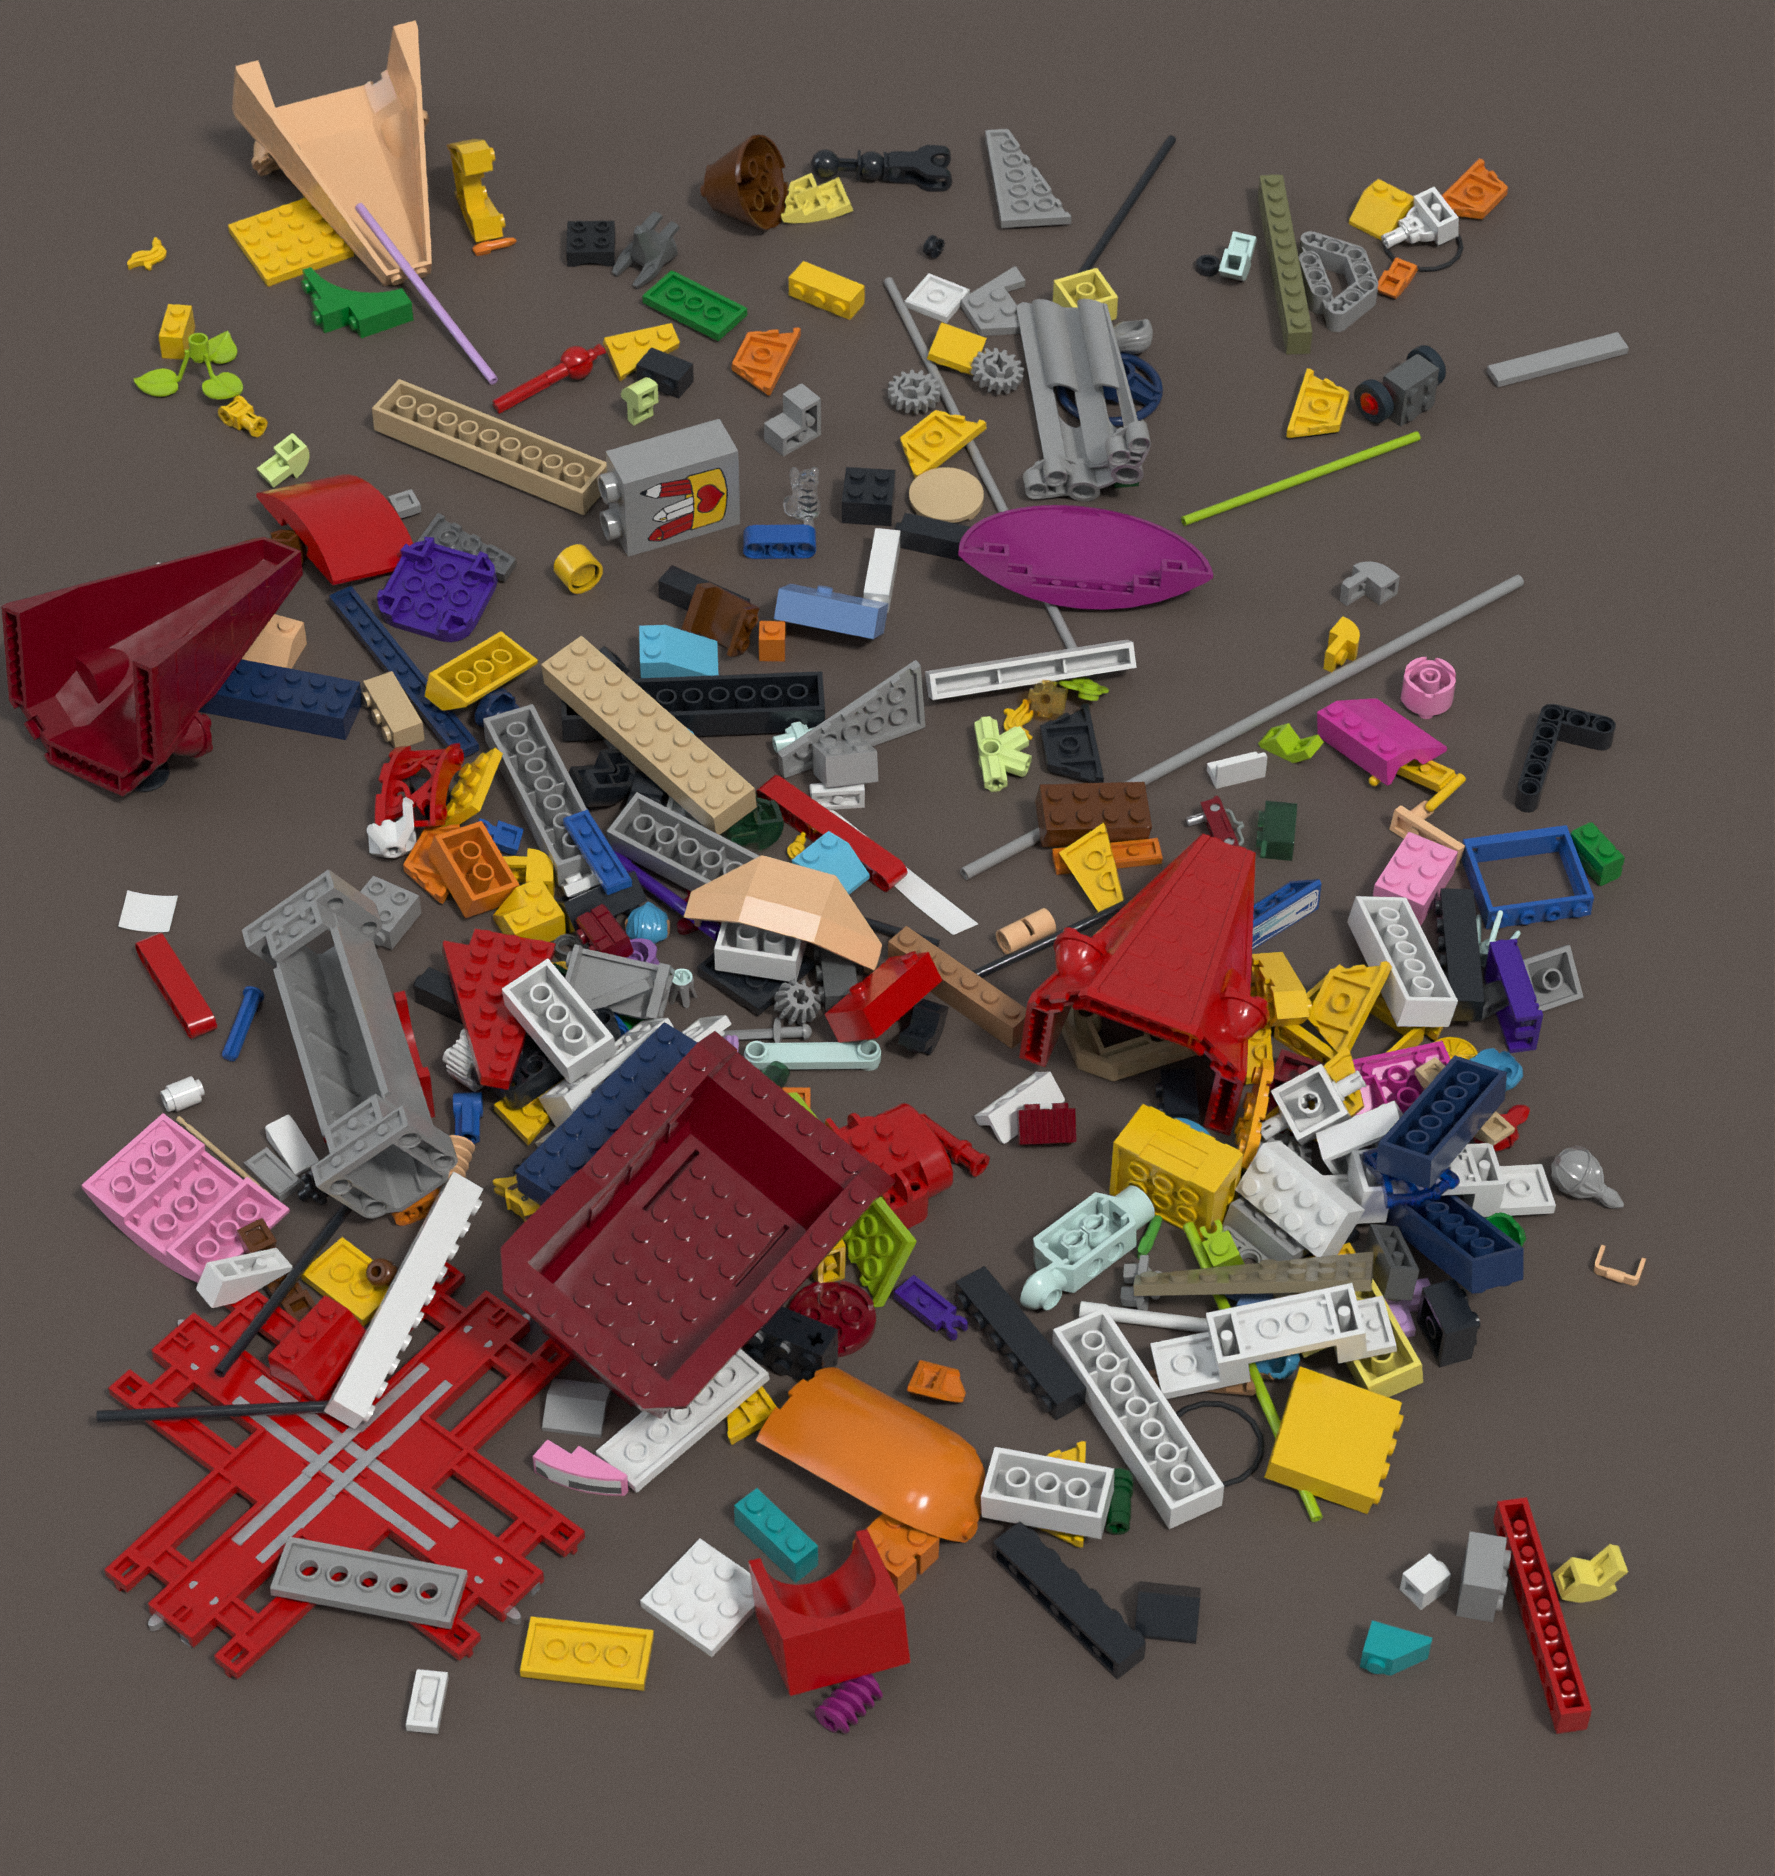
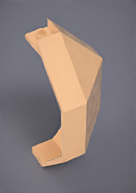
M763 855L691 891L684 918L694 920L697 927L701 926L702 920L740 923L809 942L863 966L864 973L871 974L876 970L882 950L881 942L837 876Z

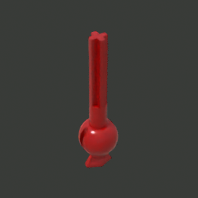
M600 344L589 350L581 346H573L566 349L560 357V364L492 401L494 409L499 414L567 376L574 380L587 377L593 369V360L597 359L599 355L606 354V350Z

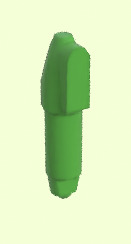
M1155 1215L1150 1221L1144 1237L1139 1243L1138 1259H1140V1255H1147L1151 1251L1161 1227L1162 1217L1160 1215Z

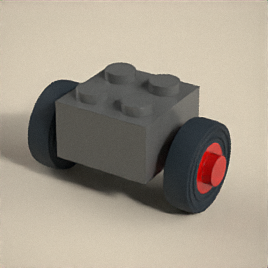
M1427 345L1418 346L1411 350L1406 362L1384 375L1383 384L1374 379H1368L1360 383L1354 391L1356 406L1360 413L1370 422L1380 423L1390 419L1401 427L1408 421L1414 420L1416 416L1425 410L1432 408L1435 403L1436 387L1446 377L1445 364L1441 356L1433 348Z

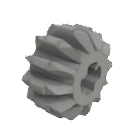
M795 978L790 980L789 983H783L779 991L774 995V1001H776L774 1010L781 1012L779 1020L786 1017L789 1019V1026L793 1025L795 1021L799 1026H803V1023L812 1022L821 1008V1005L818 1003L821 995L813 993L815 986L807 987L806 979L801 981L800 984Z

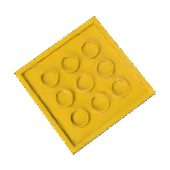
M306 197L228 225L230 235L267 287L303 275V269L312 267L313 270H317L354 256L353 250Z

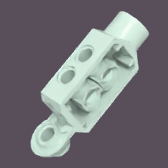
M1132 1185L1115 1197L1095 1192L1033 1238V1261L1037 1272L1033 1273L1024 1283L1020 1297L1021 1305L1028 1309H1052L1059 1302L1062 1291L1075 1293L1136 1247V1231L1155 1216L1154 1207L1148 1196L1141 1189Z

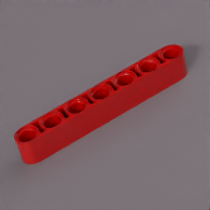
M774 775L755 791L756 799L761 806L799 833L804 832L806 834L805 837L812 842L818 840L828 831L848 842L870 875L868 881L879 889L888 892L907 876V868L900 859L782 777Z

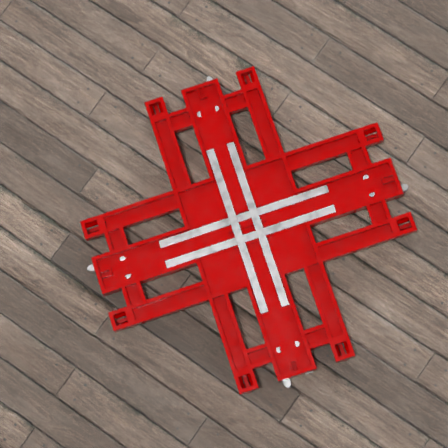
M445 1262L444 1266L448 1269L442 1280L447 1275L449 1278L442 1284L434 1283L432 1289L436 1290L435 1295L428 1306L423 1304L420 1310L424 1313L420 1323L427 1319L442 1331L387 1381L388 1385L379 1399L375 1397L372 1405L376 1407L367 1423L362 1420L356 1429L327 1413L236 1416L230 1418L252 1435L235 1449L196 1418L145 1421L211 1472L104 1569L105 1574L115 1583L116 1589L120 1592L124 1590L128 1593L149 1573L167 1585L148 1603L150 1614H152L148 1622L150 1631H157L168 1624L180 1633L181 1641L189 1647H195L215 1627L219 1626L233 1638L214 1655L215 1662L224 1668L225 1675L229 1678L234 1676L236 1679H239L316 1605V1603L276 1596L261 1612L257 1613L243 1602L277 1570L288 1536L372 1552L386 1537H390L422 1562L467 1570L468 1578L451 1629L408 1622L457 1660L461 1661L465 1656L470 1658L473 1655V1648L481 1641V1636L479 1632L462 1619L479 1604L502 1623L506 1620L512 1624H520L521 1615L514 1606L526 1594L533 1597L541 1589L540 1585L544 1582L543 1571L525 1557L543 1541L565 1558L569 1553L574 1555L577 1552V1545L585 1538V1531L477 1452L574 1358L550 1338L532 1355L519 1347L517 1343L530 1332L531 1317L528 1314H519L487 1290L467 1308L449 1297L465 1282V1274L448 1262ZM258 1291L236 1303L224 1305L232 1313L216 1327L210 1325L194 1312L187 1319L178 1320V1326L151 1350L153 1360L167 1370L152 1384H149L129 1369L108 1388L110 1395L128 1409L180 1407L177 1404L192 1390L196 1391L213 1405L312 1401L271 1375L270 1368L246 1350H244L224 1377H219L214 1372L221 1360L269 1300ZM278 1306L259 1332L278 1345L295 1328L299 1321ZM556 1352L557 1355L548 1362L547 1360ZM490 1368H495L507 1377L451 1432L435 1421ZM337 1383V1384L335 1385V1387L322 1399V1401H324V1400H330V1398H331L332 1394L334 1393V1391H335V1389H336L338 1383ZM127 1386H130L136 1392L133 1393L131 1390L127 1388ZM453 1475L515 1522L497 1538L435 1491ZM236 1492L254 1504L193 1562L176 1550L185 1539ZM558 1531L565 1534L567 1537H569V1539H565L558 1533ZM132 1565L133 1568L123 1577L122 1574ZM307 1567L302 1572V1574L305 1576L314 1575L318 1571V1569L315 1567ZM338 1572L331 1579L340 1582L348 1575ZM366 1578L362 1581L361 1585L372 1587L377 1583V1580ZM399 1583L394 1585L391 1591L401 1593L407 1589V1586ZM424 1591L421 1594L423 1598H432ZM454 1634H456V1635H458L460 1638H462V1639L464 1640V1642H461L459 1639H457V1638L454 1636ZM241 1651L243 1652V1654L240 1655L234 1662H231V1660L237 1654H239Z

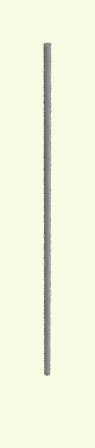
M891 277L886 278L884 284L928 372L932 374V379H938V385H941L940 396L949 414L961 415L935 362L927 359L929 350ZM974 440L970 441L965 446L998 512L1007 511L1008 508ZM1044 602L1066 648H1076L1077 645L1057 605Z

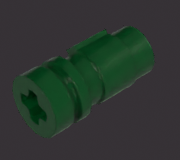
M1114 1469V1491L1106 1519V1530L1117 1535L1127 1533L1130 1529V1498L1133 1496V1474L1126 1469Z

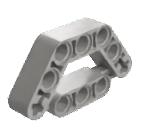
M1309 231L1301 235L1299 263L1307 305L1311 312L1324 315L1326 320L1325 326L1328 330L1342 332L1376 304L1378 280L1367 253L1363 247L1317 232ZM1325 269L1344 275L1349 287L1335 298H1333L1332 287Z

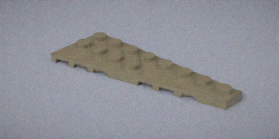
M1374 1252L1283 1261L1267 1259L1254 1264L1164 1273L1148 1271L1136 1275L1133 1284L1134 1296L1306 1293L1349 1283L1353 1284L1354 1291H1372Z

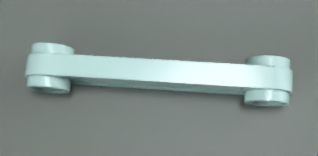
M873 1040L841 1043H763L761 1041H752L746 1046L744 1058L760 1071L785 1069H863L872 1071L881 1062V1049L879 1044Z

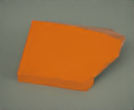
M919 1360L907 1389L910 1394L960 1403L964 1401L966 1395L958 1369Z

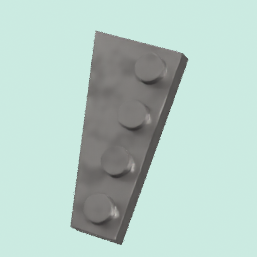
M440 513L435 516L417 541H424V536L434 537L435 544L476 556L481 551L487 554L490 561L494 564L497 580L503 582L508 579L517 566L516 558L492 544L487 545L481 542L479 536L474 533L472 535L462 530V526L455 522L449 523L445 520V516Z

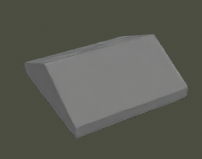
M553 1378L547 1393L542 1431L601 1438L611 1390L604 1384Z

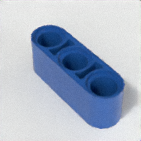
M751 525L743 531V553L751 559L810 558L816 553V531L810 525Z

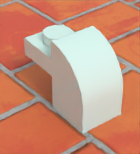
M1238 232L1232 233L1229 248L1224 250L1219 268L1220 276L1241 281L1246 280L1251 267V258L1257 240L1256 236Z

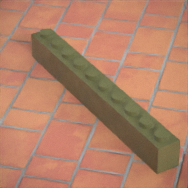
M1260 175L1258 202L1286 355L1310 354L1312 327L1283 175Z

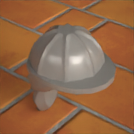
M1575 1145L1564 1149L1559 1155L1555 1156L1554 1162L1551 1164L1552 1179L1561 1192L1570 1194L1578 1199L1596 1198L1602 1205L1608 1208L1624 1207V1203L1617 1191L1604 1184L1603 1169L1589 1150Z

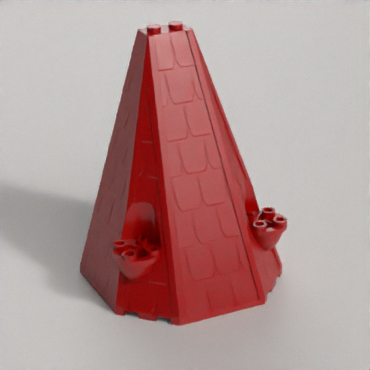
M1201 834L1091 938L1080 934L1074 928H1065L1063 933L1057 936L1053 945L1056 952L1055 963L1057 970L1031 994L1027 1003L1019 1058L1046 1067L1071 1008L1090 1011L1190 1048L1198 1056H1202L1205 1053L1212 1060L1210 1068L1216 1075L1203 1127L1230 1136L1247 1076L1248 1039L1258 1030L1263 1029L1268 1024L1270 1017L1267 1010L1268 1002L1261 997L1250 996L1256 853L1241 846L1225 843L1219 838Z

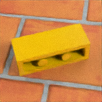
M803 261L789 276V296L851 320L865 304V285Z

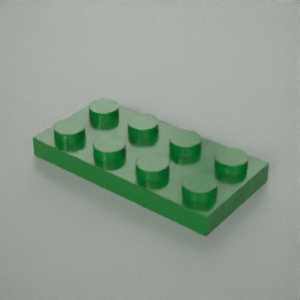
M673 270L642 295L644 304L717 341L721 340L748 316V309Z

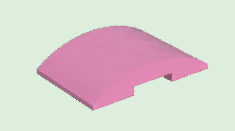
M164 1113L81 1185L82 1189L96 1206L134 1243L171 1270L199 1283L207 1262L240 1256L245 1253L236 1233L238 1229L263 1218L271 1230L290 1212L287 1206L250 1178L246 1177L243 1180L205 1151V1144Z

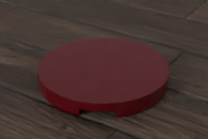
M847 1281L814 1282L799 1291L789 1307L792 1311L838 1329V1357L850 1355L863 1348L872 1338L875 1331L876 1312L872 1299L862 1288Z

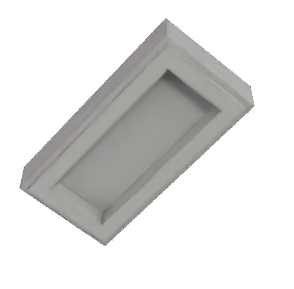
M267 1147L244 1162L245 1169L280 1202L303 1187L302 1181Z

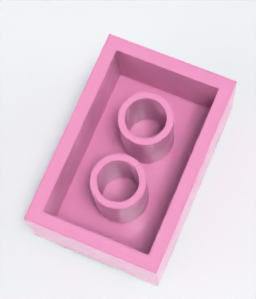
M1408 832L1375 883L1373 897H1406L1421 926L1434 906V900L1439 898L1440 889L1445 888L1453 876L1458 852Z

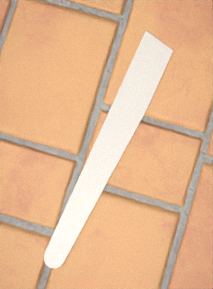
M829 810V811H831L832 813H834L835 815H837L839 818H841L842 820H844L845 822H847L848 824H850L852 827H854L855 829H857L855 826H853L851 823H849L846 819H844V818H843L841 815H839L837 812H835V811H833V810ZM908 868L907 876L895 885L914 905L952 935L978 925L977 922Z

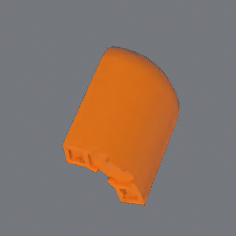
M829 1367L815 1371L814 1378L806 1381L802 1379L788 1392L790 1398L781 1409L774 1408L756 1439L757 1442L873 1508L918 1530L940 1538L965 1543L975 1535L978 1529L977 1523L982 1513L981 1494L986 1478L985 1469L975 1448L954 1431L839 1368Z

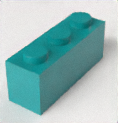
M758 1488L734 1505L735 1526L795 1583L818 1566V1545Z

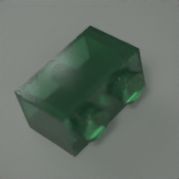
M1265 801V810L1259 811L1258 827H1263V830L1257 831L1256 847H1261L1260 858L1292 861L1298 804Z

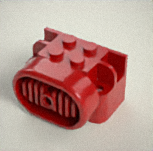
M901 1103L876 1115V1117L866 1116L861 1118L857 1113H851L847 1117V1125L840 1129L831 1118L825 1120V1125L869 1162H874L896 1180L893 1186L881 1197L907 1229L927 1218L929 1198L952 1186L954 1179L953 1169L944 1146L917 1110L911 1105Z

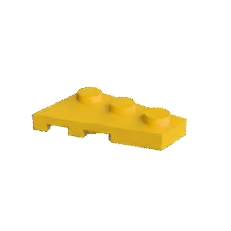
M672 323L605 337L603 340V345L619 382L626 379L627 375L633 371L637 372L636 364L651 347L669 354L678 349L680 344Z
M1104 823L1059 852L1098 912L1124 900L1107 828Z

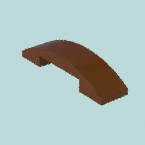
M263 1218L236 1231L246 1254L277 1248V1240ZM290 1272L264 1286L270 1297ZM297 1282L279 1307L300 1322L316 1304L307 1289L303 1290Z

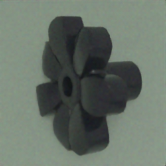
M312 1170L302 1175L301 1179L305 1183V1188L298 1191L299 1198L304 1202L313 1197L314 1201L319 1202L321 1205L327 1203L326 1197L329 1195L316 1187Z

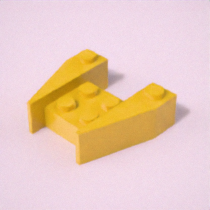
M480 139L447 144V148L450 151L456 187L454 195L475 242L503 237L502 228H505L504 216L499 214L487 196L485 185L482 186L481 182L484 172L493 171L492 162L495 161L493 148H489L485 140Z

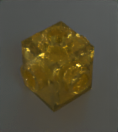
M1042 679L1041 684H1035L1034 689L1030 688L1028 704H1032L1031 710L1037 711V716L1052 718L1053 713L1062 715L1065 713L1068 688L1057 687V681ZM1045 694L1050 696L1049 703L1044 701Z

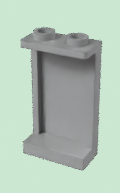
M577 944L574 945L573 951L570 950L566 958L568 970L564 978L584 1002L649 976L652 977L654 986L651 989L606 1006V1008H610L614 1014L641 1020L663 1018L675 970L671 965L663 963L656 965L585 949Z

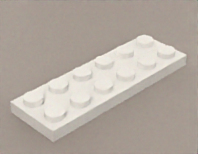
M740 1350L687 1409L674 1410V1408H671L662 1419L648 1412L640 1413L596 1451V1455L625 1473L628 1478V1486L637 1493L770 1380L769 1374L745 1352Z

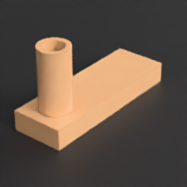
M1422 801L1411 811L1401 805L1394 810L1389 830L1403 839L1408 832H1411L1457 851L1455 869L1460 866L1465 845L1425 821L1426 818L1434 813V811L1429 812L1426 810L1425 804L1428 801Z

